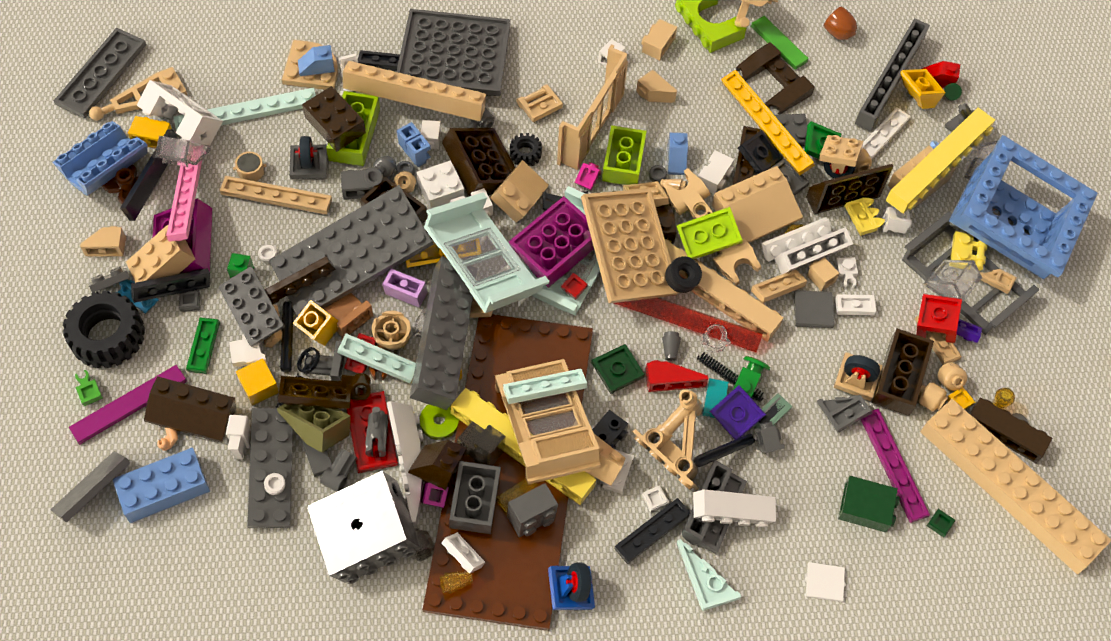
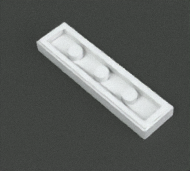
M898 107L863 142V148L867 150L872 160L911 118L910 115Z

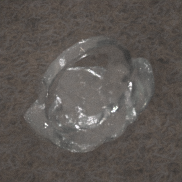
M720 324L711 325L706 330V333L701 335L703 349L712 353L724 351L731 343L727 339L726 329ZM714 328H719L722 332L718 345L709 343V333Z

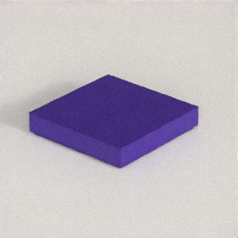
M740 385L709 411L734 440L743 436L766 415Z

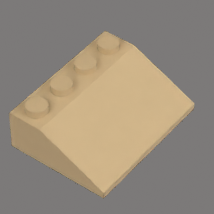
M778 166L714 193L712 207L715 211L728 207L731 208L741 238H745L748 243L803 219L789 183Z

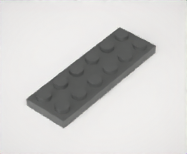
M116 27L53 100L55 105L86 118L90 109L96 106L147 45L146 41Z
M252 408L247 528H290L293 428L278 413L277 408ZM272 473H278L285 479V489L278 495H271L264 488L265 478Z

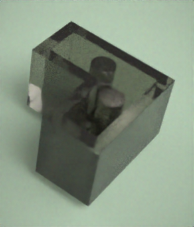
M472 421L458 437L457 444L467 448L464 455H470L477 464L493 466L504 453L506 436L491 425L483 429Z

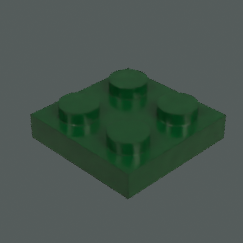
M626 344L591 361L610 394L643 379L645 376Z

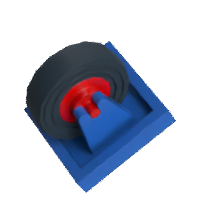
M576 562L570 566H550L548 568L553 610H592L595 608L590 566L582 562Z

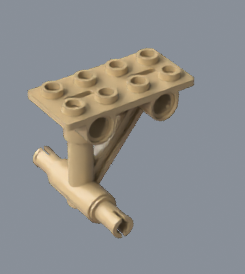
M685 389L679 394L680 406L662 425L659 424L656 428L649 429L644 435L636 429L632 432L636 434L634 439L645 449L651 448L649 453L660 463L663 460L666 462L663 466L674 476L677 474L681 476L678 480L689 490L694 488L697 491L699 487L692 481L698 473V467L693 462L696 416L702 414L703 405L694 392ZM684 422L681 451L670 439L673 437L672 434ZM660 437L659 442L654 444V440ZM686 464H690V468L687 471H683V467Z

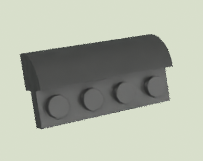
M714 460L700 491L705 489L743 493L747 481L731 473L733 469ZM693 506L682 531V536L690 544H698L715 554L719 551L729 524H721L720 520L702 522V518H694Z

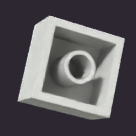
M451 161L417 172L418 186L429 209L450 203V200L464 195V187Z

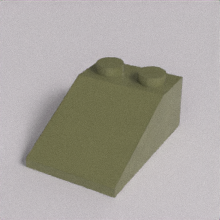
M283 404L277 408L278 413L303 441L320 452L326 451L350 435L351 416L337 408L328 409L323 406L308 407L302 404Z

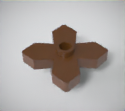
M132 164L128 168L118 170L116 176L102 185V188L109 194L119 193L118 200L123 204L139 177L137 176L136 167Z

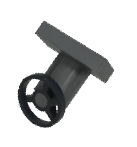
M336 341L334 356L320 355V352L314 347L305 349L299 356L297 362L298 370L304 374L330 375L331 381H341L345 356L337 353L342 341ZM315 351L316 355L313 354L312 356L308 352ZM305 355H306V359H305V361H304L305 366H304L303 369H302V368H301V363H302L303 358H304Z

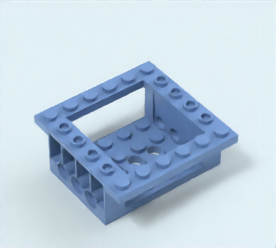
M1002 135L994 150L974 170L949 222L1040 278L1045 279L1050 274L1058 278L1065 269L1098 193ZM1010 161L1073 199L1060 211L1054 213L1001 179ZM992 208L998 209L1000 215L993 214ZM1008 219L1012 220L1014 225H1011ZM1024 229L1028 230L1030 235H1027Z

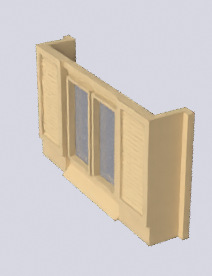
M613 44L608 48L605 84L578 127L564 121L559 125L557 165L559 166L565 164L576 170L579 169L590 151L591 144L607 118L614 112L624 96L628 67L627 53L615 49Z
M564 359L495 375V388L497 393L500 392L524 460L528 485L601 467L599 462L600 448L577 391L508 404L503 391V384L569 371Z

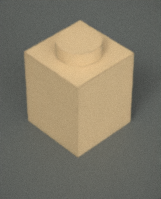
M824 257L819 261L815 260L812 262L807 274L808 278L820 291H823L836 282L839 272Z

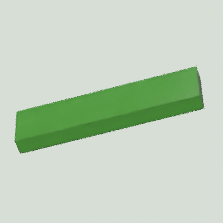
M762 16L751 23V27L767 43L771 42L781 52V57L794 70L808 62L809 58L767 17Z

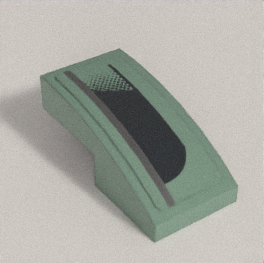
M779 393L776 394L761 409L766 415L753 428H759L761 423L772 421L773 425H777V422L793 406Z

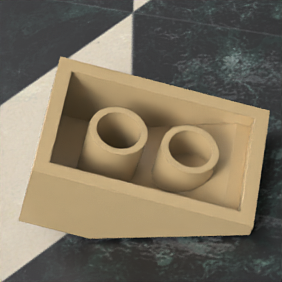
M522 160L490 196V199L517 223L534 206L549 184Z

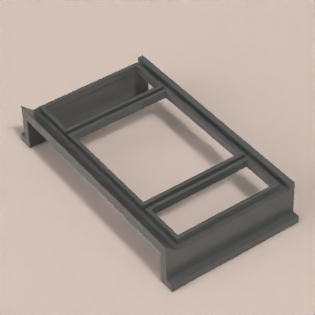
M948 211L905 245L904 248L907 251L902 261L942 297L962 299L931 272L951 256L952 247L928 267L914 256L944 231L953 238L956 230L950 226L951 222L949 220L952 213ZM972 250V255H977V251ZM986 257L984 266L992 272L993 270L1000 269ZM1014 282L1011 290L1019 297L990 323L976 311L1001 291L997 288L991 290L972 307L962 299L960 313L972 324L981 327L982 333L986 335L993 327L996 328L1040 289L1033 285L1025 291Z

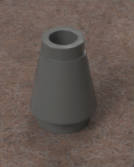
M668 331L662 337L665 360L676 361L681 337H679L678 332Z

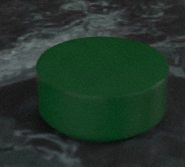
M950 83L944 88L946 92L944 96L948 100H957L962 94L961 87L956 83Z

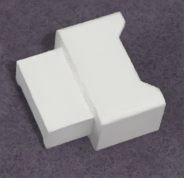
M242 334V340L229 342L234 368L248 366L262 358L268 366L261 347L264 344V340L251 347L244 334Z
M230 415L226 436L229 439L228 450L231 451L233 459H244L245 449L251 447L249 419L247 416Z

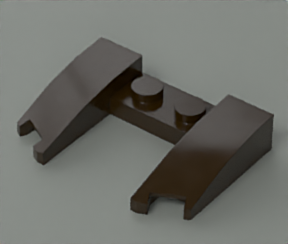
M769 42L736 67V71L741 70V77L747 81L766 69L784 89L764 104L768 108L771 105L780 108L778 111L780 115L812 96L815 86L804 75L799 77L780 58L781 52Z

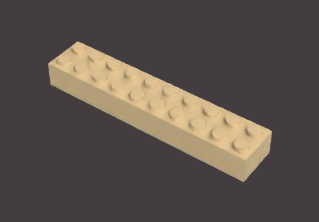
M951 399L926 422L920 431L1077 575L1111 542V539L955 400Z

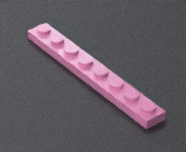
M202 145L185 147L183 150L166 235L169 242L188 239L204 153Z

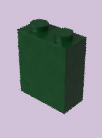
M849 475L845 482L838 519L886 533L890 527L894 526L896 521V515L893 513L894 508H897L899 503V496H897L898 488Z

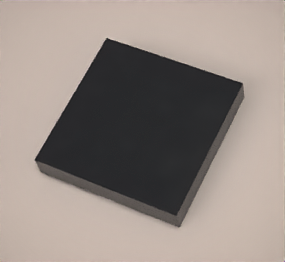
M762 130L738 147V150L757 174L770 169L783 159V156Z

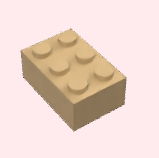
M930 145L894 172L888 186L891 189L896 186L934 149ZM951 167L950 173L945 178L941 177L937 186L934 189L930 188L928 194L923 199L919 198L914 208L951 179L956 167Z
M168 225L165 226L126 261L135 282L176 275L183 271L195 260L186 240L169 242L166 236Z

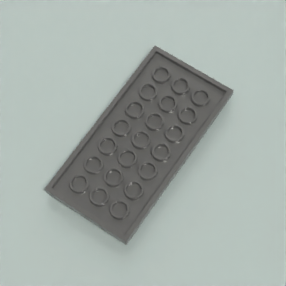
M398 185L275 256L269 262L279 281L325 256L333 263L336 270L332 271L328 276L321 277L311 285L304 286L297 290L296 293L287 296L289 301L292 302V307L298 317L310 300L324 309L434 244L402 188Z

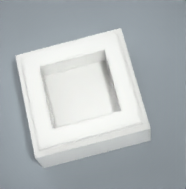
M660 485L643 492L641 495L650 513L669 505V501Z

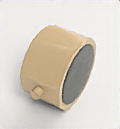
M248 151L236 158L233 170H237L238 177L241 179L258 181L263 177L265 173L264 167H267V165L263 164L262 158L258 153Z

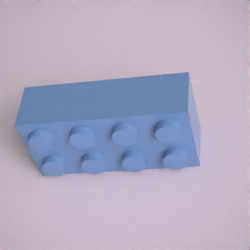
M193 447L113 479L124 516L130 523L210 492L200 461Z

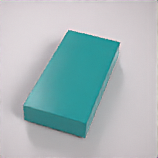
M709 378L702 416L715 418L709 411L726 397L729 382Z

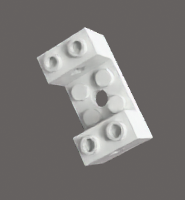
M152 80L148 82L137 106L143 109L142 112L150 117L155 115L160 119L164 117L172 119L176 109L179 108L178 112L185 116L176 133L182 137L181 140L188 144L195 143L197 145L210 146L223 120L172 85Z

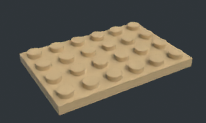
M651 189L583 194L581 200L608 303L677 295L679 292L674 291L667 284L665 278L666 269L671 264Z

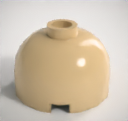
M392 310L381 313L382 315L378 318L376 317L372 324L373 338L378 346L386 350H398L404 347L411 335L410 321L404 317V314Z

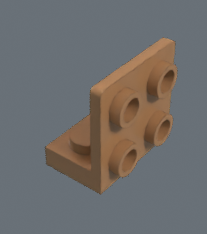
M352 293L324 308L339 320L336 332L342 338H344L345 334L350 335L373 317L372 305L367 300L361 303Z

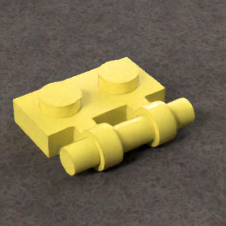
M955 231L950 265L969 269L971 264H975L976 270H983V265L986 263V256L984 255L987 250V244L979 239L978 242L973 241L974 236L971 234ZM972 250L977 251V255H972Z

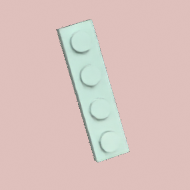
M345 334L337 353L407 383H411L414 376L415 362L349 334Z
M582 369L503 384V391L508 404L587 388V381Z

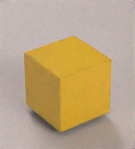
M310 300L293 324L313 340L325 346L338 330L337 323L339 320Z
M263 358L236 371L238 380L252 406L279 393L277 383Z

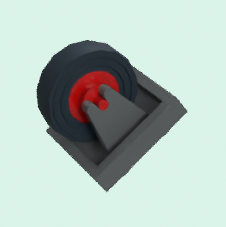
M301 136L299 145H290V179L327 178V144L313 145L311 136Z

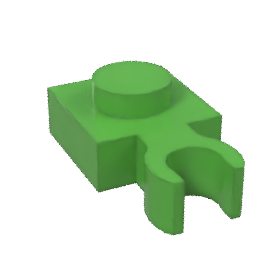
M84 370L86 376L82 379L79 378L78 374H75L76 380L81 384L75 388L84 407L103 399L95 379L91 380L87 370Z

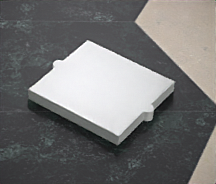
M808 562L807 577L805 578L807 582L806 597L843 602L844 587L846 586L844 582L845 568Z

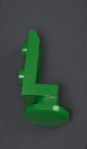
M745 356L743 360L748 362L747 368H742L733 390L740 385L752 398L757 385L760 384L762 379L761 374L763 370L770 371L771 367L759 359Z

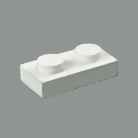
M836 295L835 297L837 315H875L876 313L874 295Z
M616 450L626 459L613 484L610 486L604 482L602 488L622 494L634 455Z
M458 532L443 540L442 544L446 547L447 551L469 573L482 568L485 564V561Z

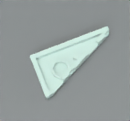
M681 539L677 540L678 549L702 611L741 598L738 591L735 592L726 583V580L718 575L715 569L703 558L700 559L687 543H684Z

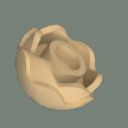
M403 171L395 176L394 183L400 185L407 193H410L415 188L416 178L410 172Z

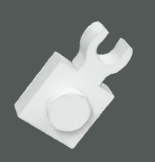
M855 257L837 258L835 261L836 269L839 272L838 278L844 277L843 288L846 289L847 282H850L854 289L856 286V279L854 277L858 275Z

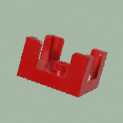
M923 294L916 335L926 338L927 331L946 334V342L955 343L962 299Z

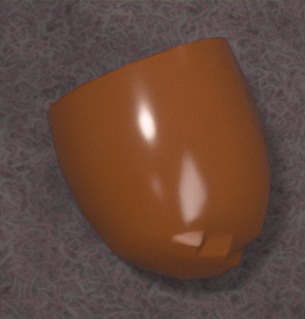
M842 6L830 14L823 25L828 33L838 40H848L855 36L857 31L855 18Z

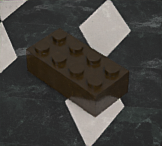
M896 328L884 359L872 399L873 404L910 416L916 407L932 351L933 340Z

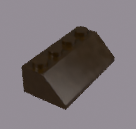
M157 376L149 393L144 422L222 443L226 435L229 416L234 415L236 410L235 397Z

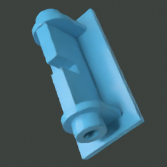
M128 279L119 282L121 289L117 293L128 297L133 302L131 283L135 282ZM155 298L136 302L134 305L146 314L159 300Z

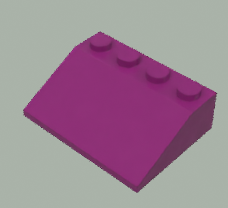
M564 196L509 241V245L537 278L547 277L550 281L546 285L548 288L594 250L586 215Z
M199 198L195 199L188 239H185L195 260L179 274L206 268L210 272L213 208ZM172 208L154 215L152 238L165 226L169 225Z

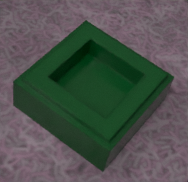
M938 508L926 526L944 538L956 520Z

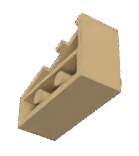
M594 434L600 448L599 462L601 467L585 472L611 486L626 458Z

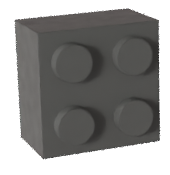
M546 483L508 502L507 518L519 538L524 535L530 536L542 525L546 527L554 522L558 503Z

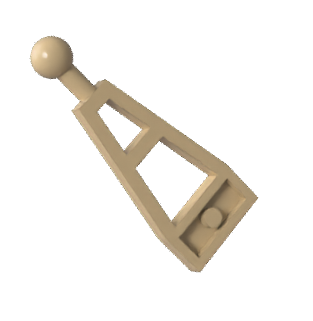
M170 67L153 74L110 99V105L102 108L98 106L92 107L89 111V116L91 119L99 121L103 118L104 114L114 110L117 114L141 109L137 106L141 98L139 93L145 90L150 80L172 85L186 96L188 94L174 68ZM133 96L136 99L134 102L121 104Z

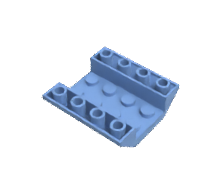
M111 121L104 124L97 132L88 135L81 143L75 144L66 153L60 154L53 161V164L71 185L88 196L114 178L118 170L128 168L147 154V144L138 137L129 139L121 126Z

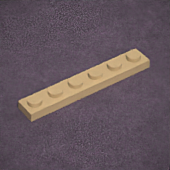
M225 176L220 188L221 195L326 215L332 202L331 195Z

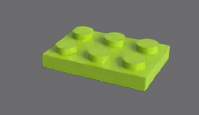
M730 207L676 225L687 257L692 259L743 243Z

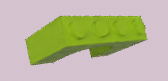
M676 0L675 8L677 12L683 16L685 23L689 24L694 35L698 36L703 47L709 53L744 39L747 27L735 26L736 17L722 23H710L701 18L699 12L717 5L718 0Z

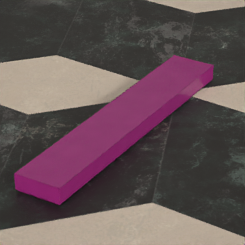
M177 365L157 375L158 377L180 383L187 382ZM157 376L69 426L78 444L81 445L147 406L149 393Z
M879 408L872 410V414L861 419V422L892 487L898 488L897 496H899V501L909 522L912 523L928 518L930 513Z

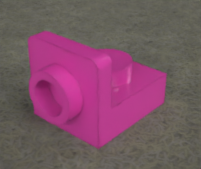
M591 162L589 164L583 163L574 183L592 191L598 175L600 176L602 173L598 169L599 166Z

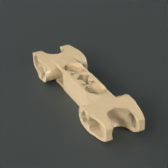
M688 168L684 170V175L688 181V185L684 189L676 190L669 183L663 185L671 205L679 215L689 211L692 217L696 219L713 213L704 201L705 198L711 195L708 188ZM699 210L706 211L703 215L697 214ZM742 238L743 243L718 251L720 254L713 258L715 265L722 275L728 278L735 286L740 284V280L735 273L738 265L743 263L749 264L757 272L761 270V265L756 258L754 250L745 238Z

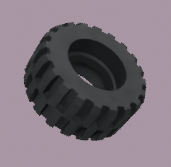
M102 291L100 294L94 292L89 297H82L79 303L76 301L72 305V310H68L65 315L67 319L63 321V336L75 357L87 366L92 365L93 368H101V366L111 368L114 364L116 366L121 365L125 359L127 361L131 359V354L133 352L137 353L140 349L139 344L143 343V335L145 334L144 322L134 303L128 297L121 296L117 292L111 294L110 291ZM108 319L121 321L117 331L110 337L102 340L88 338L89 332L97 323Z

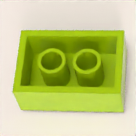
M611 125L602 181L622 185L638 184L647 131Z

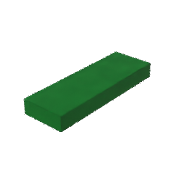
M199 318L186 367L187 372L207 374L220 325L219 319Z

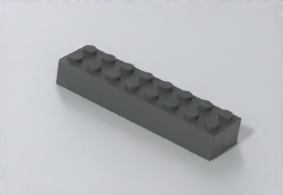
M443 256L433 271L409 398L447 410L456 400L473 296L450 261ZM472 266L466 267L476 280L477 268Z

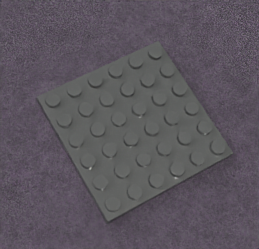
M410 9L396 72L478 91L486 95L500 96L511 19Z

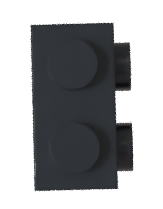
M609 410L592 430L596 436L613 449H616L615 445L618 441L622 442L628 435V423Z

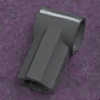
M341 449L332 466L324 471L320 483L336 492L342 490L347 482V475L356 462L357 457Z

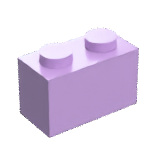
M390 269L382 284L386 295L419 308L428 293L424 281Z

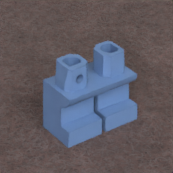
M412 122L397 130L398 144L417 167L424 165L426 160L431 158L427 152L431 150V145Z

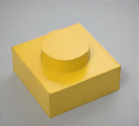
M964 387L947 396L948 402L953 399L965 410L975 403Z

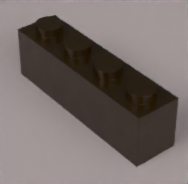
M981 397L970 412L971 416L1006 447L1036 464L1044 456L1053 439L1046 432L1032 427L1027 421L1016 418L1009 411L1001 409L991 401Z

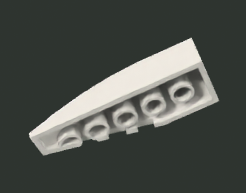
M389 401L387 402L407 504L414 529H416L421 510L423 479L408 473L421 452L420 442H424L421 430H417L416 424H420L418 412H413L412 405Z

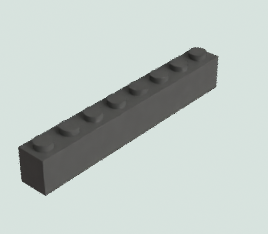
M914 18L860 109L855 125L868 131L872 130L901 80L900 72L908 68L929 29V24Z

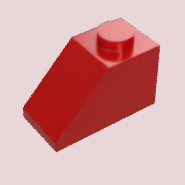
M941 61L922 69H927L941 88H945L950 83H957L961 64Z

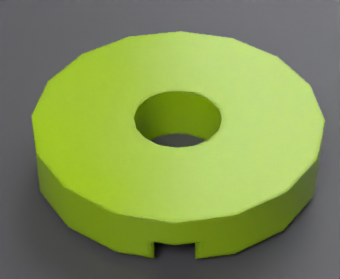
M428 404L421 411L419 418L423 433L435 440L451 437L457 431L459 419L451 414V406L445 410ZM437 417L445 419L442 424H436L434 420Z

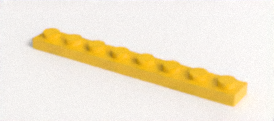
M736 70L721 79L723 85L799 176L815 166L812 159Z

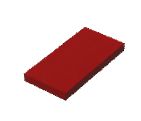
M384 391L371 393L365 400L350 399V408L347 409V414L351 416L350 431L354 453L357 457L358 474L398 466L389 417L386 455L379 457L377 438L376 441H373V457L365 454L368 416L372 413V408L379 407L380 410L389 416Z

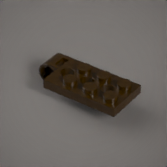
M358 373L354 376L342 375L341 381L281 376L278 402L287 405L302 404L308 407L323 406L328 409H349L350 399L365 400L370 396L371 379L364 373Z

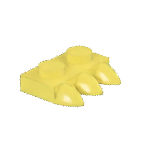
M861 198L847 202L845 205L860 236L877 231L885 222V219L873 218L879 213V209L868 208L873 204L874 199Z

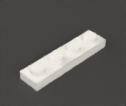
M820 219L763 242L762 248L765 260L768 262L772 261L783 252L830 234L829 219Z

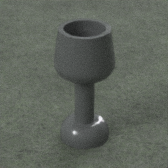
M390 156L376 159L373 167L368 168L365 172L366 182L376 186L382 182L385 176L387 178L391 177L396 169L395 160Z

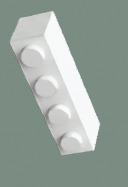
M845 227L783 252L774 259L781 274L811 264L815 260H820L845 250L853 245V242Z
M705 489L693 493L694 518H702V522L720 520L721 524H732L735 521L741 526L755 523L756 527H768V523L776 522L775 497Z

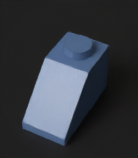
M331 45L312 47L298 60L299 75L308 76L335 72Z
M669 133L667 144L668 174L684 175V170L687 168L688 135L687 133Z

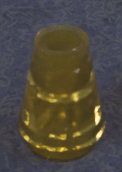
M1000 388L996 391L992 403L1001 409H1005L1014 403L1015 394L1009 388Z
M468 571L444 573L443 576H440V585L443 593L448 592L451 594L473 583L472 575Z

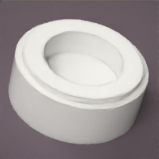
M264 245L258 251L259 259L264 264H270L269 260L278 255L276 248L272 245Z
M278 473L268 475L264 481L266 492L271 495L282 493L285 489L284 477Z

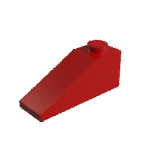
M654 360L646 364L645 374L648 392L705 388L707 386L708 375L667 361Z

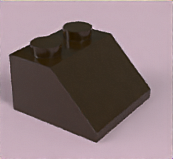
M450 440L425 445L408 473L446 490L456 474L459 462L463 460L467 448Z

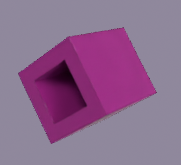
M425 483L421 503L444 508L449 487L444 490L431 483Z

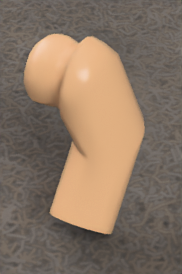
M165 427L167 436L158 441V447L163 451L170 450L178 440L177 430Z

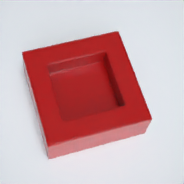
M572 273L562 284L561 289L576 300L588 287V284L575 273Z

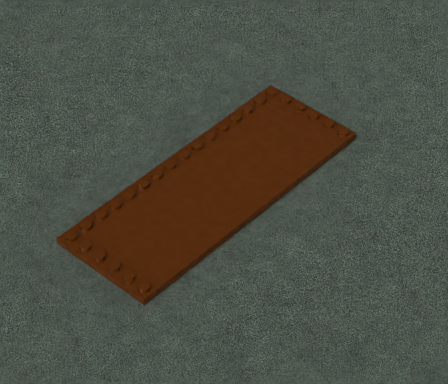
M494 314L491 317H479L465 388L469 391H475L482 400L492 403L502 414H507L500 392L497 393L495 388V375L564 359L569 371L582 369L586 379L593 328ZM584 389L576 390L582 404ZM566 393L519 402L523 414L570 404ZM573 411L526 421L529 432L532 435L572 427L576 419ZM459 420L455 443L467 448L462 461L501 467L491 534L449 528L457 470L448 485L445 505L441 510L422 610L425 613L549 631L552 599L548 568L550 566H559L569 497L546 481L528 485L526 467ZM546 483L558 503L556 518L549 526L544 527L542 525L532 535H524L519 538L507 518L508 502ZM458 532L485 561V564L482 568L469 573L447 551L446 547L442 544L443 540Z

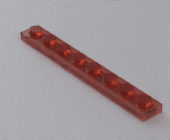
M661 298L614 303L756 353L763 333Z

